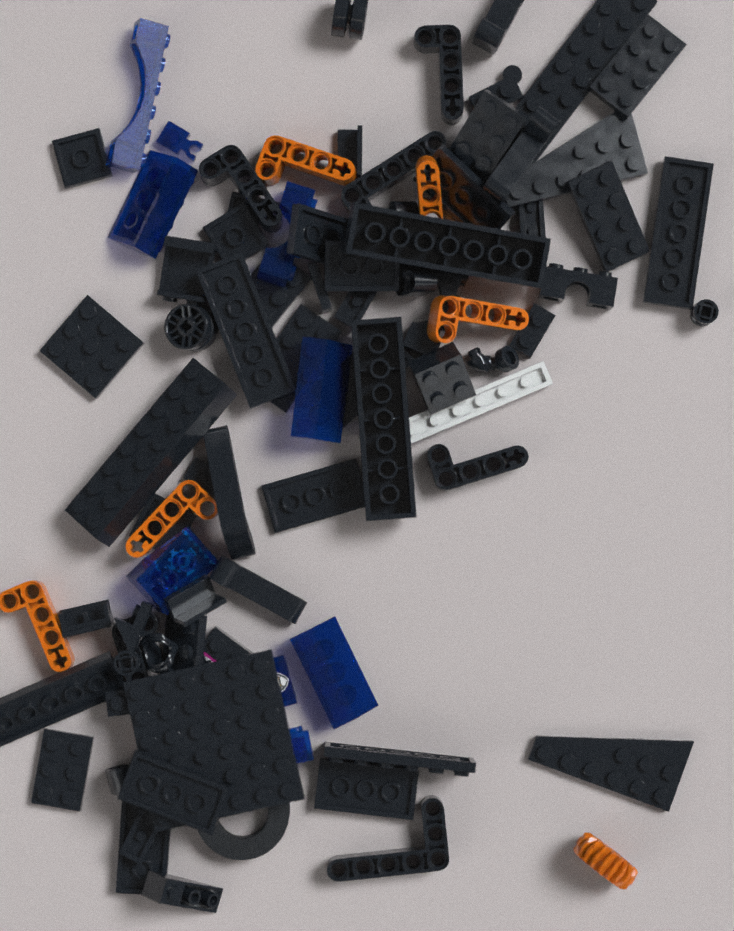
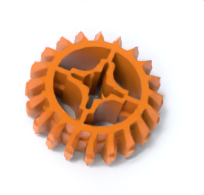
M586 832L578 839L577 844L573 848L575 854L597 873L620 889H627L634 882L638 874L637 869L593 834Z

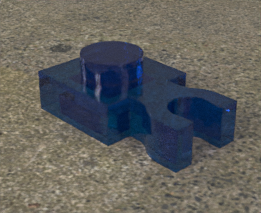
M168 121L156 141L157 144L176 155H179L182 150L193 162H195L196 156L190 153V149L197 147L202 150L204 147L198 141L188 140L190 133L171 121Z

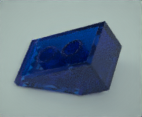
M185 527L142 559L126 577L149 603L154 604L153 607L158 612L168 615L169 612L163 598L199 577L208 575L215 568L218 560L189 527Z

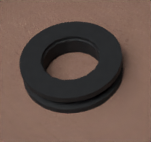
M290 803L268 807L267 820L263 827L251 835H234L225 830L219 820L213 835L199 830L198 833L210 849L223 857L234 860L254 859L273 849L283 837L289 821Z

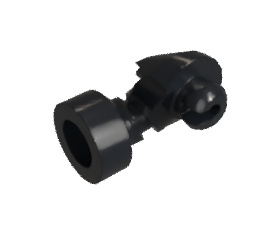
M510 346L497 350L495 357L482 354L479 347L468 351V356L471 360L466 363L479 372L489 373L488 370H495V368L503 372H510L519 366V357Z

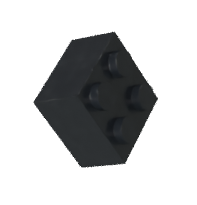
M454 342L408 361L422 400L430 414H434L476 395L463 358Z

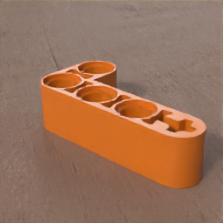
M277 135L266 139L255 168L256 174L262 183L268 186L279 182L285 166L343 186L357 179V170L352 161ZM275 145L283 146L281 152L277 154L271 153ZM297 153H305V158L302 161H294ZM321 160L328 161L326 168L317 169V164ZM266 168H274V172L271 176H263V172ZM347 168H348L349 171H350V174L345 173V175H344V177H343L342 174L340 173V171L345 172V171L347 170Z
M425 155L417 160L415 167L419 215L426 216L429 213H435L438 218L443 219L439 168L437 161L433 157ZM427 164L431 168L429 171L431 180H426L424 169ZM426 189H433L436 191V194L432 198L423 197V192Z
M437 296L431 303L427 335L433 342L449 343L456 336L458 321L507 330H522L528 325L529 316L522 308L456 296ZM444 301H447L449 304V309L446 313L442 309ZM468 305H470L472 309V313L469 317H467L465 313V309ZM491 309L494 311V318L492 321H490L488 317V313ZM506 315L516 317V321L505 320ZM441 325L445 329V334L442 338L438 334Z
M192 480L183 481L127 540L126 551L132 557L145 556L189 509H192L202 519L209 520L215 518L218 515L216 500L197 482ZM188 484H192L196 488L195 496L190 499L183 495V489ZM206 501L212 502L215 508L213 514L209 516L204 515L201 511V506ZM172 502L176 503L179 507V512L174 517H170L166 513L167 505ZM152 521H158L162 526V530L158 535H153L149 531V525ZM143 531L153 541L150 543L149 540H146L141 546L144 550L134 552L135 545L133 541H141L145 537L140 534Z
M31 580L0 593V609L9 613L23 608L27 609L50 667L56 672H62L71 668L74 665L75 657L67 637L63 638L59 617L44 583L38 580ZM32 584L39 588V595L35 599L31 598L28 594V588ZM9 594L16 598V605L13 608H9L5 604V598ZM41 607L49 612V617L45 622L41 621L37 615ZM51 630L58 634L56 644H51L47 640V634ZM62 645L64 649H60L59 653L61 657L66 656L68 661H66L64 665H58L57 660L60 658L58 651L52 653L51 649L58 648Z

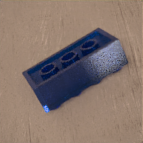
M149 150L107 238L142 255L156 259L163 248L165 236L172 229L174 220L184 204L190 187L195 181L198 170L178 157Z
M302 338L291 438L341 444L353 345L327 339Z
M335 616L290 638L333 729L379 706Z

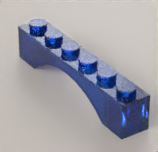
M143 18L134 23L130 48L136 58L139 69V100L129 124L110 142L106 166L134 173L145 165L146 153H144L145 144L149 143L151 137V130L148 129L150 120H153L156 112V106L153 105L154 98L158 96L161 82L158 81L159 74L163 72L166 59L163 58L164 49H167L170 42L169 26Z

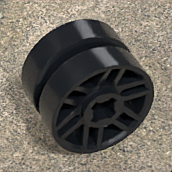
M336 0L331 35L344 37L347 27H349V38L362 40L368 0H354L353 5H351V0Z
M181 304L168 313L164 330L168 341L173 346L184 350L202 351L210 347L215 341L218 326L213 314L208 309L190 304Z

